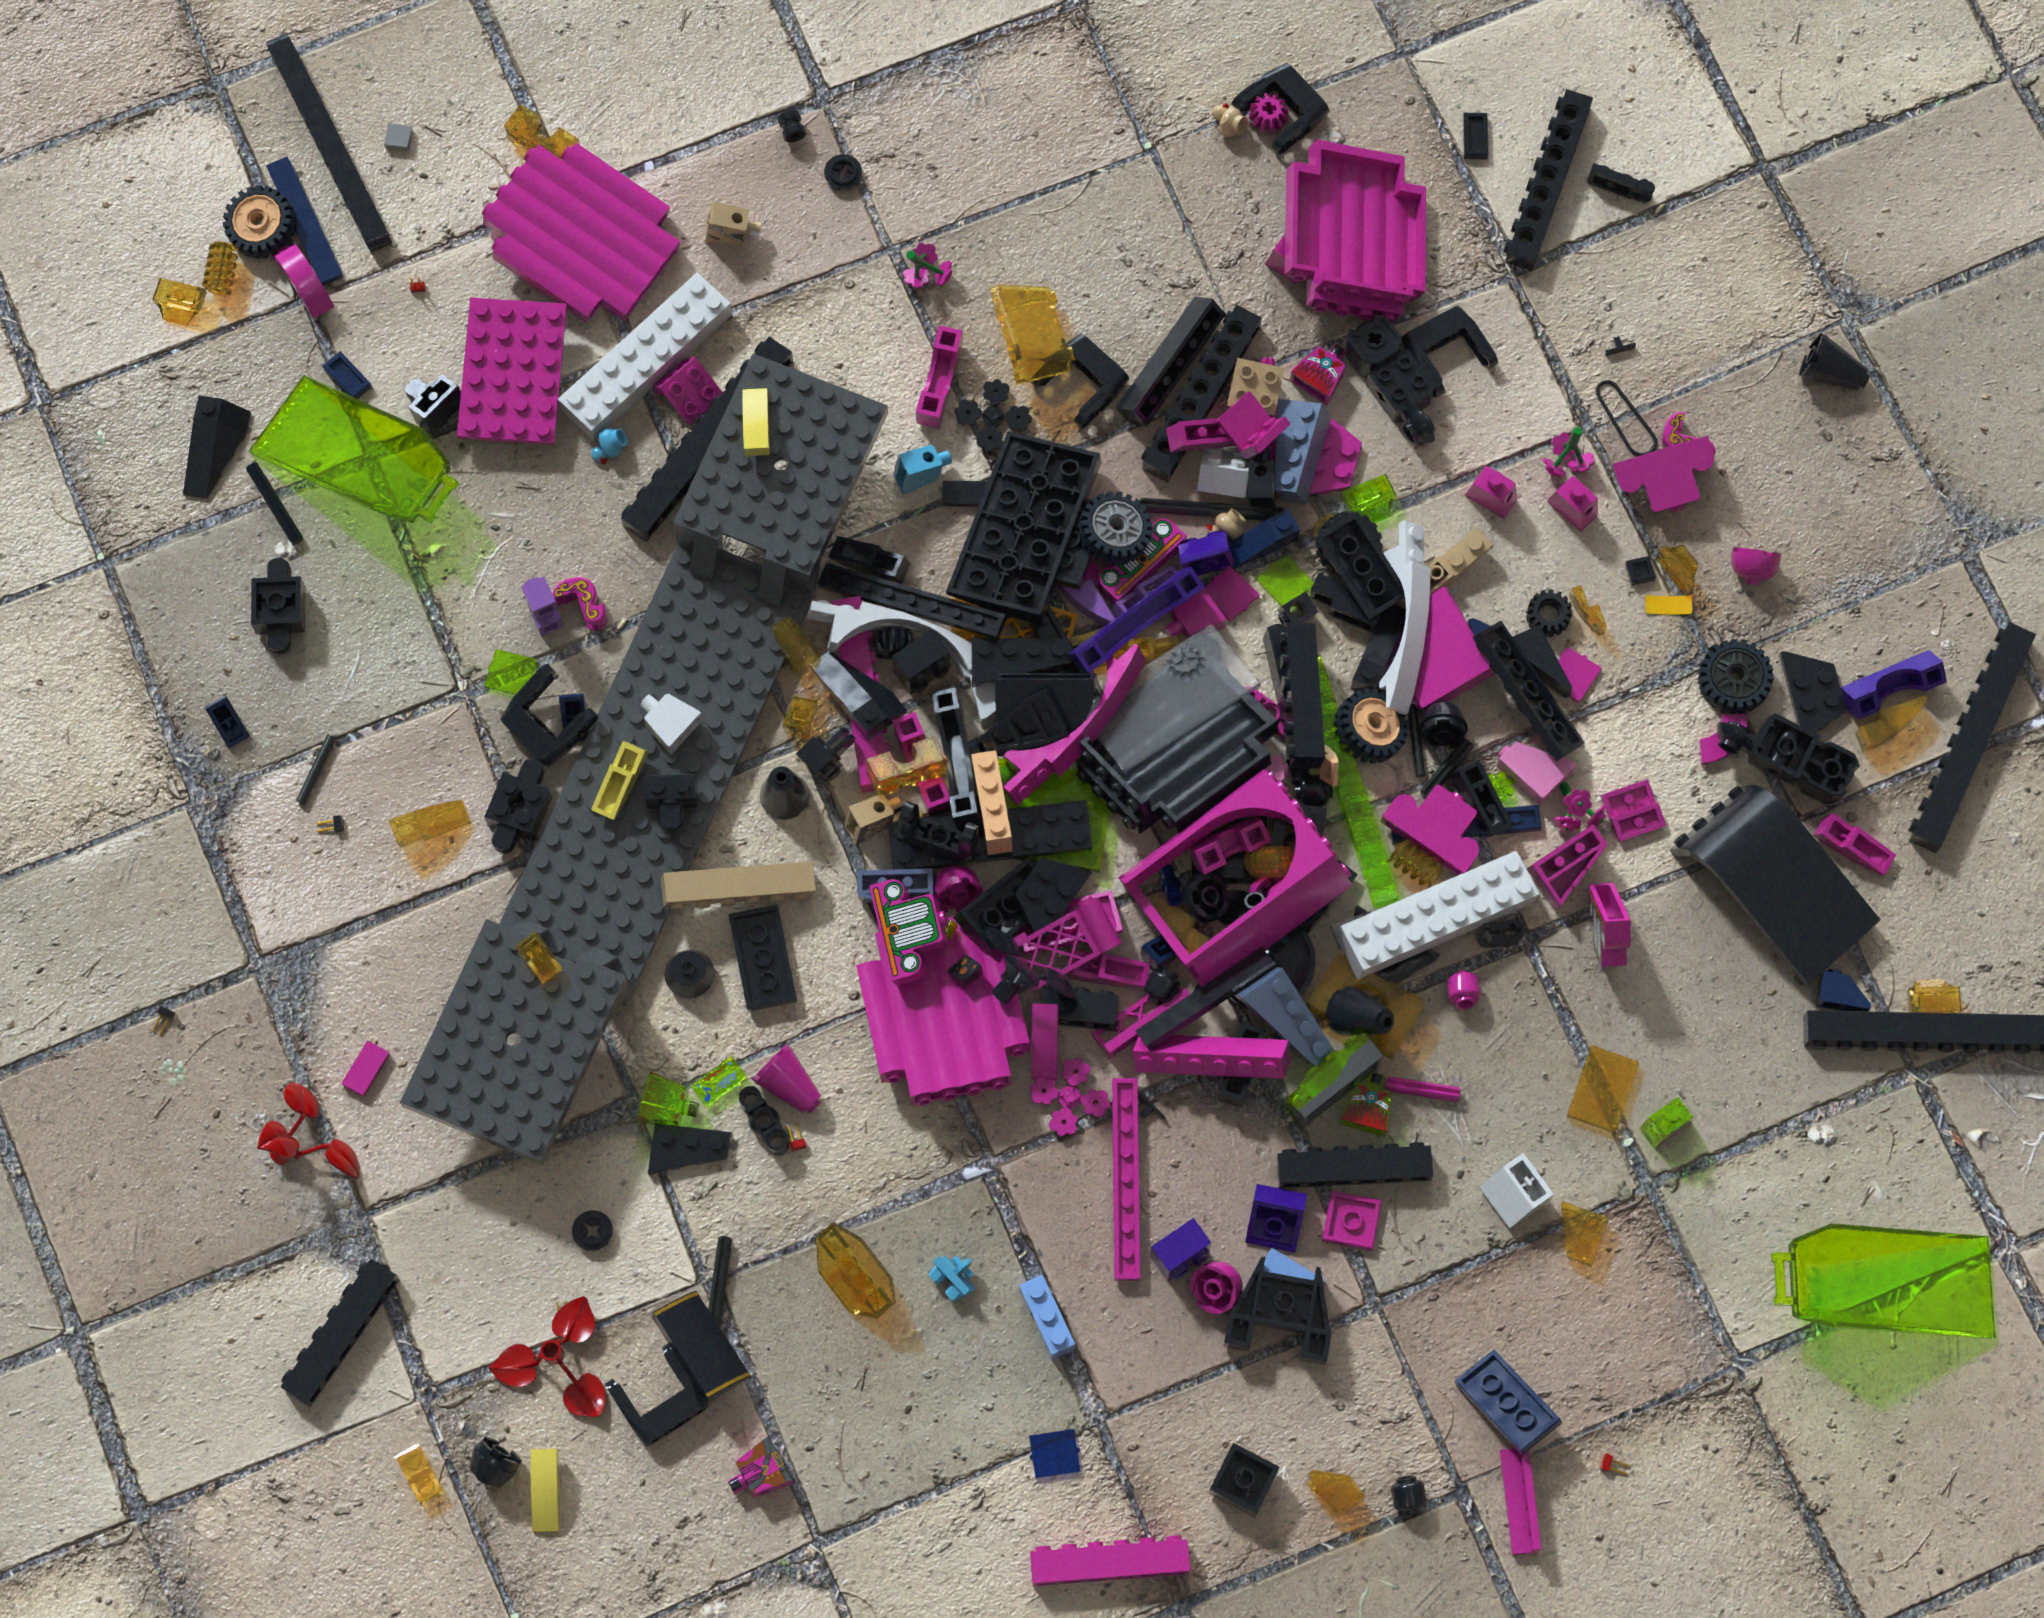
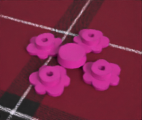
M1081 1058L1064 1061L1062 1077L1067 1079L1070 1086L1064 1087L1060 1092L1054 1087V1080H1047L1042 1076L1037 1077L1035 1084H1032L1029 1088L1030 1092L1033 1093L1031 1099L1035 1104L1043 1103L1044 1105H1049L1051 1099L1058 1097L1060 1104L1064 1108L1060 1112L1054 1111L1052 1113L1053 1119L1049 1122V1128L1052 1131H1057L1059 1136H1064L1066 1133L1071 1135L1076 1132L1078 1118L1076 1115H1072L1071 1108L1076 1107L1080 1101L1085 1107V1113L1088 1115L1093 1114L1095 1117H1102L1105 1110L1110 1107L1106 1091L1090 1089L1088 1094L1081 1097L1079 1090L1074 1087L1079 1082L1085 1083L1087 1075L1090 1073V1066L1087 1063H1082Z

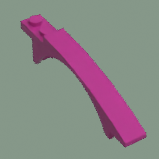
M1134 644L1118 660L1113 656L1106 660L1107 681L1104 693L1089 718L1075 731L1059 741L1044 747L1021 751L1010 750L1004 754L1008 764L1017 774L1003 788L1016 805H1019L1053 772L1060 777L1081 756L1080 741L1088 736L1093 743L1111 720L1136 681L1146 661L1137 644Z

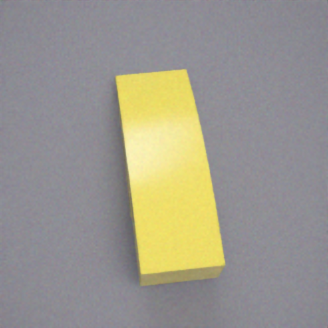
M767 388L743 390L745 456L770 455Z
M622 741L613 764L609 766L592 806V811L615 820L639 776L649 751Z
M531 1449L533 1532H559L560 1479L559 1451L557 1449Z

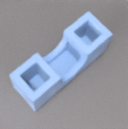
M1043 1274L1020 1284L1019 1292L1029 1313L1032 1314L1037 1324L1041 1339L1051 1360L1075 1350V1342Z

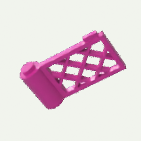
M1092 896L1079 902L1080 908L1033 934L1026 936L1024 932L1013 938L1019 947L1025 943L1036 946L1032 961L1021 958V956L1017 957L1022 962L1031 963L1029 967L1031 970L1034 964L1054 969L1062 975L1121 944L1122 941L1098 898L1093 900ZM1074 917L1079 926L1076 936L1062 933L1064 922ZM1060 925L1059 931L1052 930L1056 926ZM1047 931L1058 934L1054 949L1040 945L1042 934ZM1080 931H1082L1086 939L1079 938ZM1061 935L1075 939L1071 954L1057 950ZM1038 937L1037 944L1029 942L1034 938ZM1080 940L1088 943L1093 953L1085 957L1074 955L1077 941ZM1038 947L1053 951L1049 966L1034 962ZM1056 952L1070 956L1067 967L1062 970L1051 967ZM1073 957H1074V958H1077V959H1080V960L1074 962L1073 964H1071ZM1041 980L1038 987H1032L1033 991L1047 984V982Z

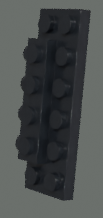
M1502 621L1472 637L1477 649L1484 654L1490 663L1492 671L1499 676L1505 690L1512 695L1518 704L1520 712L1527 717L1533 731L1540 736L1546 745L1548 753L1556 761L1585 744Z

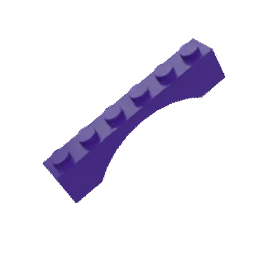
M1192 567L1182 568L1068 653V656L1080 673L1092 672L1146 627L1205 587Z

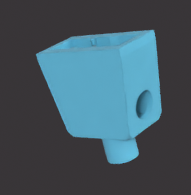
M933 445L904 452L898 455L893 476L902 494L905 495L938 480L942 467L951 464L952 458L948 450L937 453Z

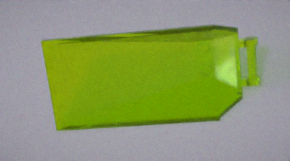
M303 375L249 449L250 454L370 510L409 523H413L418 516L428 523H432L436 518L435 514L451 491L456 490L459 486V482L448 475L451 471L449 460L425 429ZM441 483L444 484V486L441 488V490L436 495V497L429 505V507L425 509L424 507L431 499L433 494L436 492L438 487L441 485Z
M1831 1223L1794 1238L1788 1245L1789 1253H1771V1262L1774 1263L1776 1296L1773 1297L1774 1306H1792V1316L1797 1319L1834 1328L1986 1339L1996 1338L1989 1236ZM1784 1262L1789 1263L1791 1296H1786Z

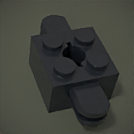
M274 558L268 562L267 578H251V626L256 634H266L267 647L272 653L277 655L285 654L289 651L291 633L305 632L306 586L301 576L291 577V567L287 560L283 558Z
M536 759L525 760L517 777L502 773L484 816L487 825L496 828L491 841L493 847L499 853H511L519 837L534 842L551 802L552 795L550 789L540 785L545 771L543 765Z

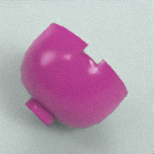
M1741 547L1732 548L1731 565L1733 571L1737 576L1745 578L1746 584L1760 585V581L1769 580L1777 573L1781 561V553H1770L1764 550Z
M948 866L939 872L933 881V896L939 901L941 911L949 913L948 909L957 908V913L983 893L978 876L966 866Z
M1217 1260L1205 1263L1193 1273L1190 1279L1191 1295L1194 1293L1198 1300L1196 1302L1197 1305L1208 1313L1221 1314L1236 1305L1242 1294L1243 1282L1235 1267L1226 1262Z

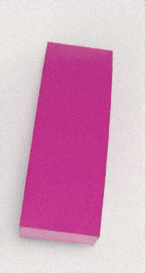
M1834 813L1824 816L1813 835L1839 854L1882 876L1886 874L1896 857L1895 853L1858 826L1852 827Z
M1075 950L1074 955L1080 957H1085L1091 954L1078 950ZM1102 953L1067 972L1066 978L1102 985L1144 988L1148 980L1150 963ZM1073 957L1071 964H1073L1074 962H1076V961H1078V960H1080V959H1077V958H1074V957Z
M1032 1003V1080L1042 1076L1047 1080L1058 1081L1059 1004Z

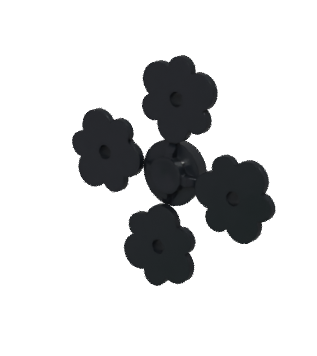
M995 379L993 382L988 381L983 386L985 391L983 398L989 400L990 404L993 405L987 407L983 414L982 410L978 408L977 402H969L968 400H961L959 407L954 410L957 422L960 425H966L967 423L974 425L976 420L981 417L988 426L986 429L979 430V437L976 443L978 447L985 448L987 452H991L993 449H1000L1003 445V432L997 431L996 428L1002 423L1003 419L1009 423L1010 429L1017 428L1019 431H1025L1028 423L1032 421V416L1029 415V408L1027 406H1020L1018 408L1014 405L1005 414L1001 408L997 407L1001 401L1005 402L1008 400L1007 394L1010 391L1009 385L1001 383L999 379Z

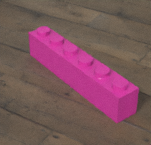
M1173 1035L1152 1050H1149L1140 1037H1138L1133 1049L1136 1072L1285 1079L1291 1062L1288 1040Z
M1180 1535L1167 1536L1166 1541L1157 1542L1155 1538L1151 1537L1142 1538L1140 1543L1129 1544V1540L1113 1541L1114 1545L1103 1546V1542L1087 1543V1547L1077 1548V1544L1061 1545V1549L1051 1550V1546L1035 1547V1551L1030 1552L1032 1585L1034 1587L1190 1574L1188 1540L1182 1539Z

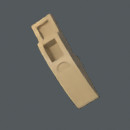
M1477 527L1441 558L1438 556L1427 566L1431 568L1430 596L1444 586L1447 588L1475 566L1477 560L1493 548L1492 543Z

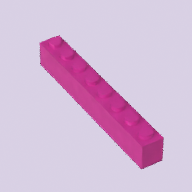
M861 597L831 600V603L836 606L850 605L859 610ZM868 630L844 642L839 647L840 658L879 683L878 672L873 673L872 664H876L874 649L869 650L868 642L872 641L871 630ZM850 719L852 734L856 738L854 747L862 793L890 789V780H895L893 765H888L887 757L891 756L889 742H884L883 734L887 733V728L867 741Z

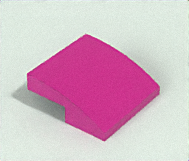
M1648 779L1600 795L1602 804L1606 805L1605 812L1619 842L1666 826L1659 803L1655 801Z

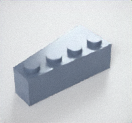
M1278 399L1277 419L1285 416L1291 424L1276 437L1274 490L1284 502L1306 504L1332 415L1322 403Z
M1275 967L1234 994L1272 1032L1276 1033L1282 1040H1288L1289 1047L1306 1063L1317 1066L1335 1053L1332 1045L1284 969Z

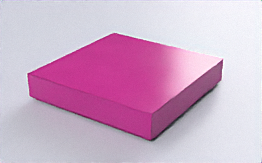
M1331 1190L1322 1242L1373 1251L1382 1200Z

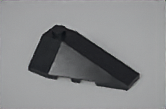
M1395 605L1382 613L1352 679V690L1362 691L1369 688L1370 691L1374 688L1378 689V694L1381 691L1386 692V689H1379V682L1391 666L1400 646L1405 626L1406 609Z
M827 651L809 664L812 671L867 741L890 726L892 720L908 713L892 691L830 651Z

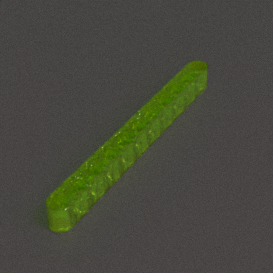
M1318 654L1324 744L1332 749L1338 758V786L1334 787L1373 907L1377 909L1400 901L1399 894L1355 758L1352 757L1353 751L1351 750L1347 753L1344 750L1347 745H1340L1338 742L1341 736L1336 737L1335 731L1337 728L1334 727V721L1336 720L1334 717L1338 711V705L1323 659Z

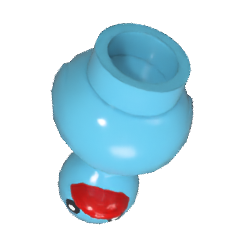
M610 427L603 428L598 433L601 446H596L592 449L591 457L595 462H601L602 464L607 463V456L611 458L617 457L621 453L622 448L628 444L624 431L620 428L615 430Z

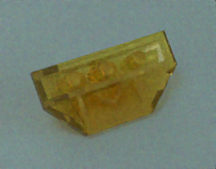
M832 1222L815 1238L819 1274L849 1313L879 1319L896 1303L892 1276L861 1237Z

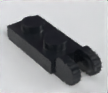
M1593 163L1587 179L1588 184L1628 199L1642 201V203H1648L1655 191V184L1647 179L1638 180L1629 174H1622L1611 170L1605 165Z

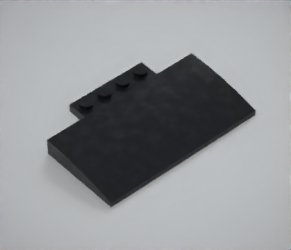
M1008 431L947 587L946 594L991 611L1041 625L1056 584L1080 590L1093 553L1089 555L1086 552L1088 547L1083 548L1081 545L1082 539H1079L1078 524L1083 510L1091 501L1088 498L1101 465L1100 453Z

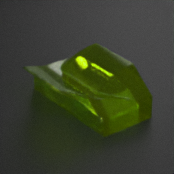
M1384 474L1342 491L1341 496L1349 512H1360V515L1368 516L1369 520L1373 523L1390 516L1391 503L1395 499L1396 493L1387 475Z

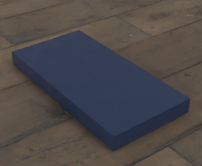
M1495 1349L1454 1381L1455 1385L1522 1456L1562 1424L1561 1419Z

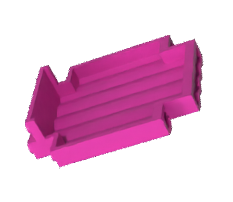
M1317 139L1309 147V164L1294 161L1286 169L1284 275L1292 278L1294 281H1304L1307 279L1306 306L1313 308L1314 311L1325 312L1330 310L1336 312L1339 316L1352 314L1358 316L1361 320H1370L1374 314L1388 317L1391 323H1394L1403 315V305L1406 302L1415 301L1426 292V186L1404 182L1405 156Z
M575 143L572 147L568 146L561 155L563 160L540 145L535 149L530 148L524 157L526 162L521 167H515L510 175L512 180L507 186L503 184L496 193L498 198L493 204L489 202L482 211V215H484L483 225L491 229V238L495 240L491 248L493 249V259L556 303L567 304V310L585 323L589 322L600 306H603L625 321L680 247L678 239L660 228L670 214V206L578 143Z
M954 916L947 918L948 925L945 926L949 942L948 946L919 955L927 964V972L923 978L900 986L895 985L891 981L880 931L875 933L880 960L867 961L856 965L881 1083H896L906 1078L912 1106H926L932 1103V1101L941 1099L943 1101H950L957 1096L965 1094L973 1096L988 1089H1004L1007 1085L1012 1084L1007 1056L1019 1057L1030 1051V1042L1018 993L1008 1004L1000 1002L992 993L995 986L1002 980L1000 976L1007 967L1005 959L1007 954H1004L997 948L991 952L983 948L954 920ZM965 955H968L983 967V974L966 988H963L947 970Z

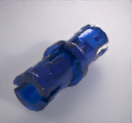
M1167 864L1159 870L1162 880L1160 885L1161 890L1166 895L1168 905L1175 907L1182 903L1181 883L1175 875L1174 867L1171 864Z

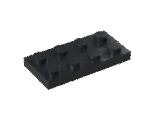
M778 904L728 914L747 1011L750 1012L797 1002Z

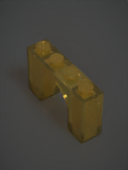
M1338 952L1306 1006L1309 1011L1328 1021L1329 1016H1326L1328 1002L1337 990H1342L1346 988L1345 986H1352L1376 993L1383 1000L1386 1008L1392 1011L1394 1025L1388 1033L1377 1034L1372 1042L1384 1056L1393 1061L1424 1010L1425 1004L1422 1002L1423 1000L1414 993L1407 994L1402 991L1401 986L1396 982L1382 979L1379 977L1378 972L1358 980L1345 954L1342 955Z

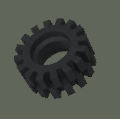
M1549 589L1548 593L1545 590H1542L1540 594L1536 593L1533 599L1531 598L1526 612L1529 627L1539 625L1544 635L1549 634V637H1553L1555 633L1558 636L1562 633V630L1565 631L1572 616L1571 602H1567L1568 597L1566 595L1562 597V592L1560 591L1557 594L1553 593L1554 589ZM1547 605L1553 606L1558 610L1559 616L1554 621H1546L1541 617L1540 609Z

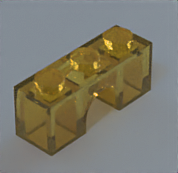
M521 104L504 125L507 138L512 143L523 145L527 151L530 148L535 149L540 145L561 160H563L561 155L568 146L572 147L575 143L580 145L579 138L560 127L550 137L538 136L537 133L542 127L540 115Z
M936 736L913 743V761L909 763L897 762L892 757L890 751L867 759L866 775L877 796L893 793L906 786L917 785L919 782L930 778H938L947 772V757Z

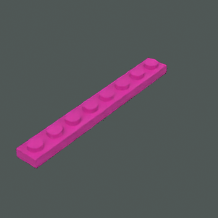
M1112 1078L1114 1281H1140L1138 1078Z

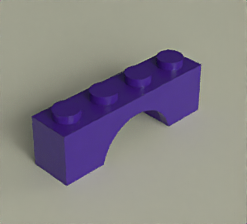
M1927 650L1841 687L1846 709L1860 720L1881 711L1882 701L1895 692L1908 689L1926 692L1947 683L1943 661L1930 650Z

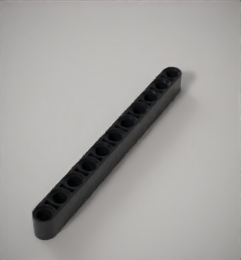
M288 33L266 41L268 50L370 253L392 244L389 233Z

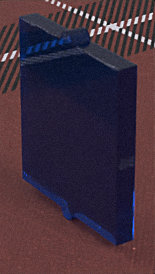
M1074 1429L1029 1435L1032 1453L1030 1459L1033 1460L1035 1479L1080 1472L1078 1458L1080 1449L1076 1445Z

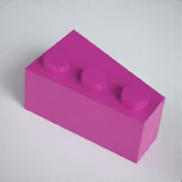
M1592 824L1527 868V871L1554 910L1564 903L1571 891L1605 849L1607 843L1595 825Z

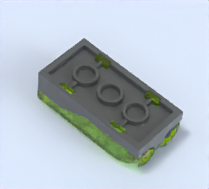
M1364 1032L1358 1037L1356 1034L1351 1036L1344 1043L1345 1047L1341 1051H1332L1324 1059L1326 1062L1318 1068L1315 1065L1305 1074L1306 1078L1300 1083L1298 1088L1285 1098V1109L1301 1129L1305 1128L1380 1068L1383 1054Z

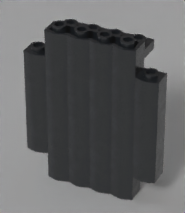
M1216 660L1206 666V670L1200 678L1188 683L1175 681L1169 675L1168 670L1165 669L1123 700L1117 712L1093 743L1088 736L1080 741L1082 752L1080 753L1081 757L1075 761L1078 770L1076 775L1083 784L1088 783L1092 787L1091 790L1096 798L1107 802L1106 805L1113 815L1118 814L1123 818L1122 822L1129 831L1134 830L1137 834H1141L1161 819L1167 829L1170 830L1172 828L1179 833L1272 764L1270 753L1262 744L1279 732L1278 722Z

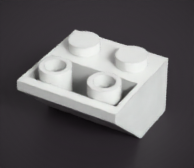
M1224 447L1204 449L1197 491L1245 498L1248 486L1249 461L1252 460V457L1245 459L1238 448L1234 450L1225 449Z
M1524 1153L1503 1166L1479 1187L1509 1229L1550 1202L1554 1195Z

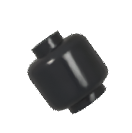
M1320 774L1303 777L1300 780V785L1295 787L1297 800H1302V803L1305 805L1325 806L1328 804L1329 799L1333 798V786L1320 779Z
M1163 967L1160 970H1153L1144 985V991L1149 995L1147 1000L1159 1006L1163 1002H1170L1181 987L1180 981L1177 980L1179 976Z
M1415 1475L1396 1478V1483L1391 1486L1394 1508L1404 1511V1515L1420 1513L1419 1508L1424 1507L1427 1503L1424 1482L1417 1479Z

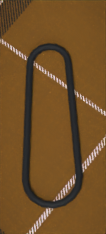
M1611 380L1601 381L1596 387V395L1627 448L1637 456L1654 452L1657 447V438L1654 432L1615 382ZM1603 384H1611L1615 387L1651 434L1654 445L1650 451L1639 453L1630 446L1599 393V389Z

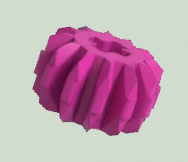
M1265 93L1263 99L1257 96L1255 103L1250 104L1249 110L1251 112L1249 113V119L1253 121V128L1260 127L1261 133L1267 129L1272 135L1274 128L1281 131L1283 124L1288 122L1287 114H1289V108L1285 106L1284 99L1277 100L1276 94L1270 98Z

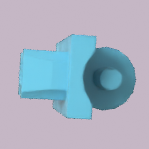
M938 1256L933 1261L935 1266L928 1276L936 1284H941L946 1278L953 1283L945 1291L946 1295L953 1302L958 1301L965 1295L972 1294L976 1290L968 1280L974 1275L969 1269L973 1262L970 1258L962 1262L958 1256H955L951 1261L946 1256Z

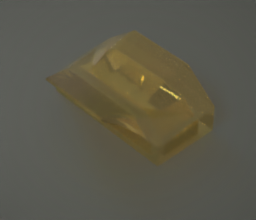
M159 278L153 301L159 307L163 320L187 326L191 319L200 313L207 291L205 288Z
M1684 545L1676 547L1665 546L1660 549L1656 560L1683 595L1687 596L1694 589L1695 575L1698 568L1697 561Z
M1943 979L1915 980L1913 987L1907 989L1909 1012L1960 1013L1962 1011L1960 987L1950 986Z

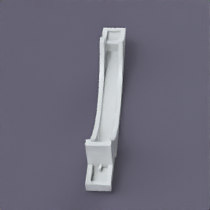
M1408 520L1399 523V545L1383 553L1402 583L1406 599V619L1403 636L1396 656L1388 671L1379 682V689H1386V708L1403 715L1409 712L1424 650L1429 613L1431 568L1424 565V527Z
M825 600L811 602L807 619L831 623L827 651L835 652L844 642L855 635L885 626H903V628H909L911 631L922 635L933 629L950 651V655L959 666L964 678L970 679L971 642L945 628L901 611L863 601L859 610L850 605H831L830 602Z

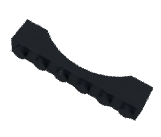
M956 687L933 692V705L948 774L949 799L953 820L957 830L962 832L965 829L966 822L981 828L983 824L971 754L967 744L968 737L962 702Z

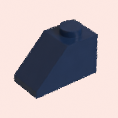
M1834 969L1822 973L1819 979L1817 1007L1839 1011L1869 1012L1871 1003L1849 975H1844L1842 971Z

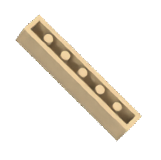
M813 861L663 873L661 876L663 907H670L672 911L686 909V906L695 905L697 909L711 907L710 904L720 903L722 907L735 905V902L745 901L746 905L760 903V900L770 899L771 903H779L785 901V898L795 897V901H804L810 899V896H813L816 891Z

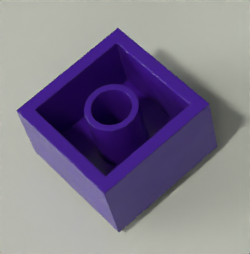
M1192 1218L1151 1246L1150 1257L1167 1281L1173 1278L1177 1281L1188 1273L1187 1268L1193 1264L1199 1266L1209 1258L1211 1241L1196 1220Z

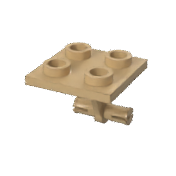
M1237 358L1233 380L1229 385L1231 389L1227 406L1231 407L1246 392L1250 391L1268 415L1275 416L1285 368Z

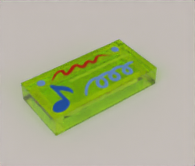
M730 1056L691 1085V1088L707 1108L747 1078V1075L733 1057Z

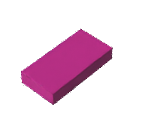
M367 1040L342 1081V1086L365 1097L390 1053Z

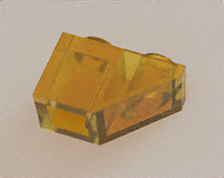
M1316 1470L1308 1473L1307 1478L1309 1481L1307 1484L1315 1495L1320 1493L1325 1500L1323 1505L1331 1516L1336 1514L1340 1519L1366 1497L1350 1475Z

